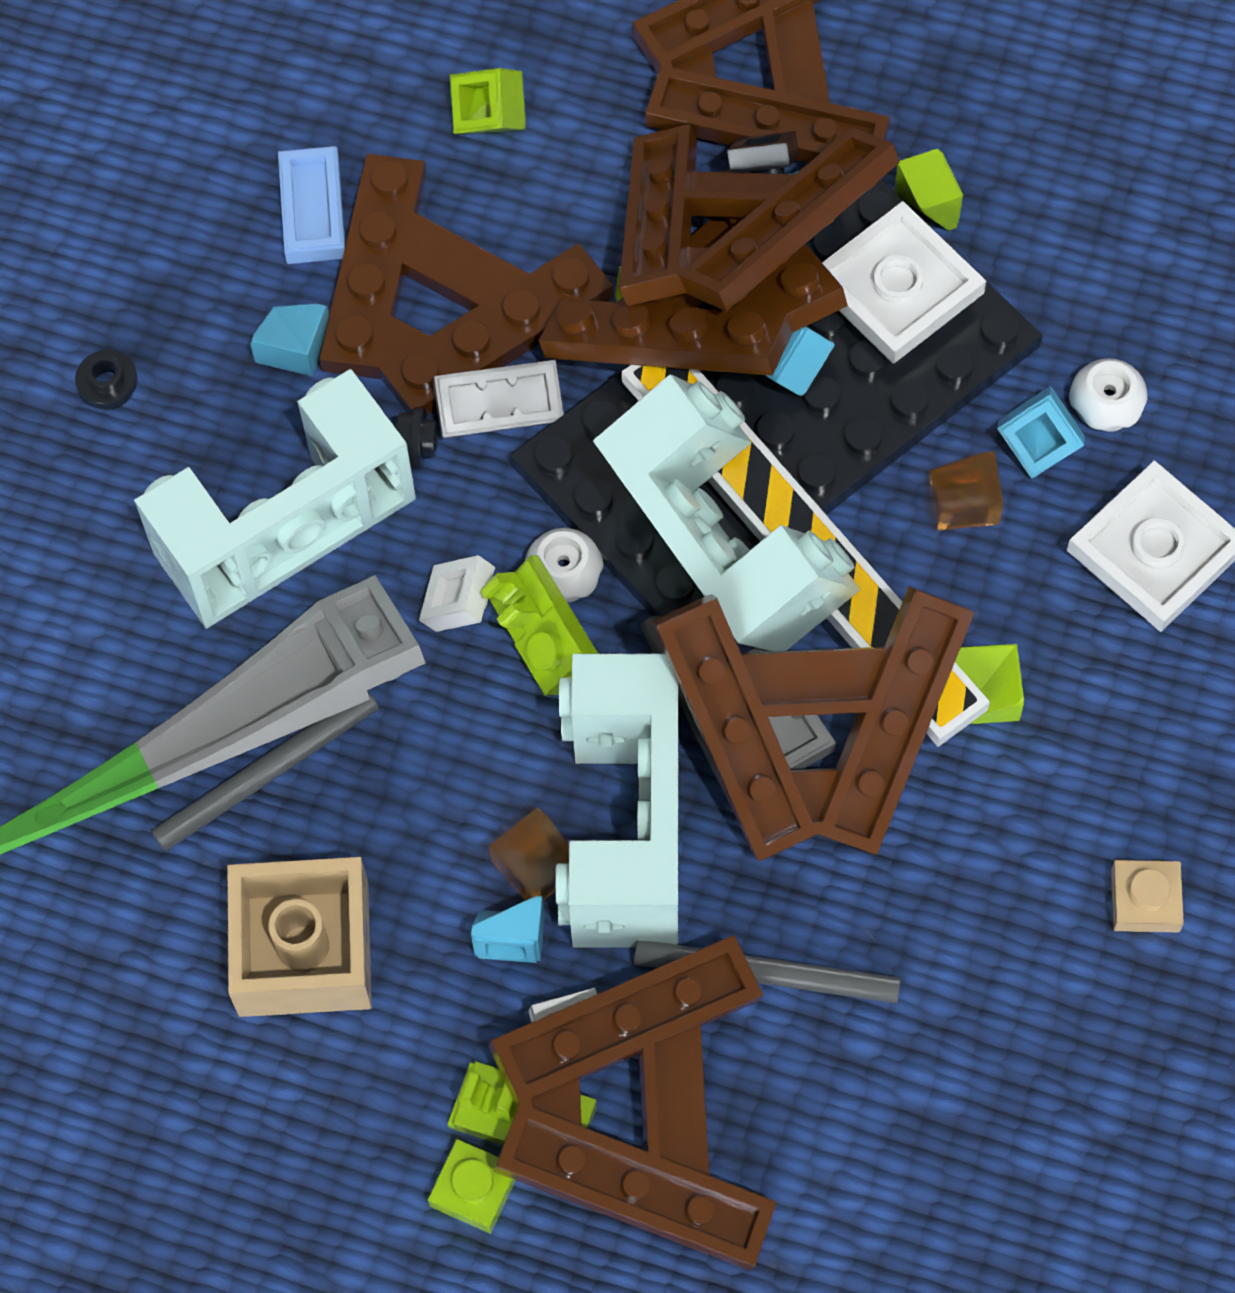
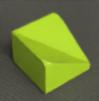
M496 68L450 75L454 134L505 132L525 129L522 71Z
M937 148L901 160L897 164L895 193L905 203L948 231L956 229L960 218L963 193L943 152H940Z
M1017 644L961 647L955 660L956 664L990 701L988 710L970 724L1020 721L1024 707V696Z

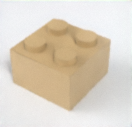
M361 857L228 865L229 996L239 1017L372 1009L369 883Z

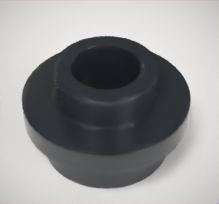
M101 350L90 354L80 363L76 371L75 382L79 394L87 403L101 409L110 410L119 408L129 401L137 387L138 376L135 366L128 356L115 350ZM115 372L114 377L108 381L96 380L101 374Z
M415 407L413 413L399 412L396 429L406 441L412 469H423L425 457L436 456L438 424L437 420H427L425 407Z

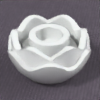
M1107 358L1091 362L1079 370L1070 388L1069 401L1082 422L1096 430L1114 432L1123 427H1130L1139 420L1147 402L1148 393L1142 376L1135 368L1124 361ZM1111 390L1115 394L1112 396H1108L1104 393V391Z
M556 528L544 533L531 544L525 558L526 560L530 555H539L567 603L590 595L596 588L600 573L604 567L602 555L592 539L586 534L571 528ZM566 559L569 561V564L562 567L558 565V562Z

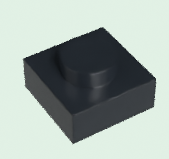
M796 131L737 138L727 150L731 173L785 174L784 167H790L799 155Z

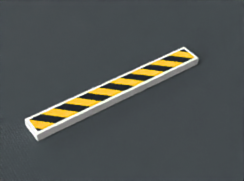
M630 365L622 371V382L638 401L670 374L691 384L700 381L713 394L719 393L699 370ZM742 422L739 426L752 443L707 481L760 542L780 525L802 533L811 531L825 542L829 538L833 539L851 559L854 569L848 574L857 584L860 591L829 615L827 619L852 648L885 647L902 601L749 426ZM956 662L953 665L926 732L937 747L985 713L990 704V701Z

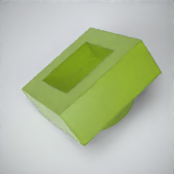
M457 1139L428 1198L429 1207L491 1234L516 1180L493 1172L498 1160L497 1156Z

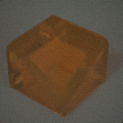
M995 451L982 452L929 472L937 530L1000 524L1004 504Z
M539 807L489 845L491 862L525 900L536 896H543L544 901L556 891V864H569V845Z

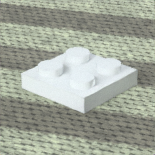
M903 201L822 262L843 286L848 306L839 311L893 364L983 295L986 286V280Z
M1154 460L1069 540L1067 551L1162 632L1235 561V528Z

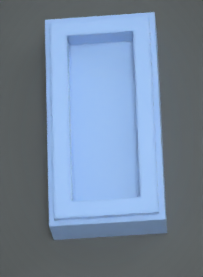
M337 146L279 151L284 251L287 264L342 259L345 250V231Z

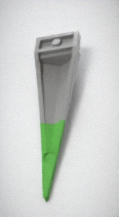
M376 575L317 601L273 640L181 711L79 780L0 826V855L370 700L367 690L386 681L394 680L402 674L425 664L418 642Z

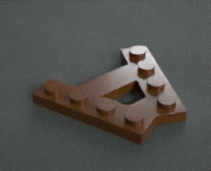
M677 0L632 22V36L658 73L645 113L647 127L666 130L690 124L696 138L730 146L737 138L796 131L799 155L795 160L809 163L851 127L886 140L890 116L830 103L813 7L814 3L821 0ZM762 29L772 90L717 78L713 53Z
M690 124L634 137L619 289L626 305L631 306L648 301L658 302L666 300L671 296L687 293L727 312L900 163L894 144L851 127L797 174L695 172L697 140ZM692 216L744 217L743 220L710 248L690 247Z
M367 153L319 361L322 371L343 374L352 369L356 376L381 379L407 413H413L415 407H425L428 415L437 409L432 382L434 376L504 367L540 344L539 339L561 299L607 302L614 297L613 284L579 243L533 272L527 273L418 214L427 174L425 161ZM404 275L468 309L469 312L430 336L395 318Z
M728 169V170H726V171H724V172L731 173V170ZM696 216L703 226L690 237V247L710 248L743 220L744 217ZM805 244L787 262L780 265L752 289L743 300L727 312L720 309L697 308L704 301L687 293L671 296L663 301H648L631 306L626 305L623 297L618 302L561 299L539 342L545 358L773 376L793 332L848 305L843 286Z
M909 586L885 647L740 653L719 601L712 594L652 621L751 853L758 862L817 834L875 855L878 854L974 616V611ZM858 713L836 768L790 770L768 718Z
M735 935L491 1040L489 1048L517 1107L493 1172L746 1270H752L756 1265L777 1202L709 1176L701 1026L756 1003L763 996ZM638 1054L644 1150L582 1127L580 1080Z

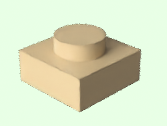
M1115 860L1111 868L1114 931L1180 932L1184 925L1181 861Z

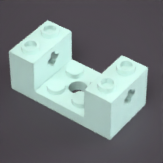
M352 369L336 378H326L317 382L309 389L305 397L298 400L310 456L316 466L303 471L294 480L292 486L270 499L262 498L249 504L242 510L238 519L231 523L228 522L190 467L174 476L167 475L155 480L147 487L143 495L134 500L154 556L206 629L416 499L406 441Z
M670 374L596 437L593 442L703 595L706 597L712 594L717 597L736 641L740 644L773 652L787 651L860 591L857 584L848 574L854 569V565L846 552L833 539L829 538L825 542L811 531L802 533L780 525L751 550L736 537L730 540L718 523L723 518L720 508L699 487L752 443L739 426L745 421V417L737 405L724 392L720 391L717 394H713L700 381L691 384Z
M572 654V677H560L559 715L561 717L562 741H574L575 764H638V841H569V864H556L559 925H571L573 947L636 948L637 941H653L678 945V681L666 654Z

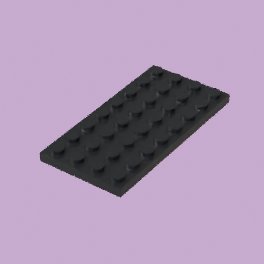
M880 179L873 188L861 195L839 214L830 225L823 228L810 239L806 245L821 262H824L903 200ZM986 281L983 295L894 364L839 310L808 325V328L828 339L835 346L803 395L792 392L766 375L699 371L718 392L722 391L731 398L744 415V422L827 515L1037 350L1041 345L1043 335ZM711 304L705 307V309H720ZM621 371L510 455L511 466L569 528L578 530L592 539L602 555L604 565L652 616L659 615L663 617L705 596L593 442L596 437L638 402L636 397L622 382ZM708 481L699 487L720 508L723 518L718 523L730 540L734 537L738 538L749 550L760 543L758 538Z

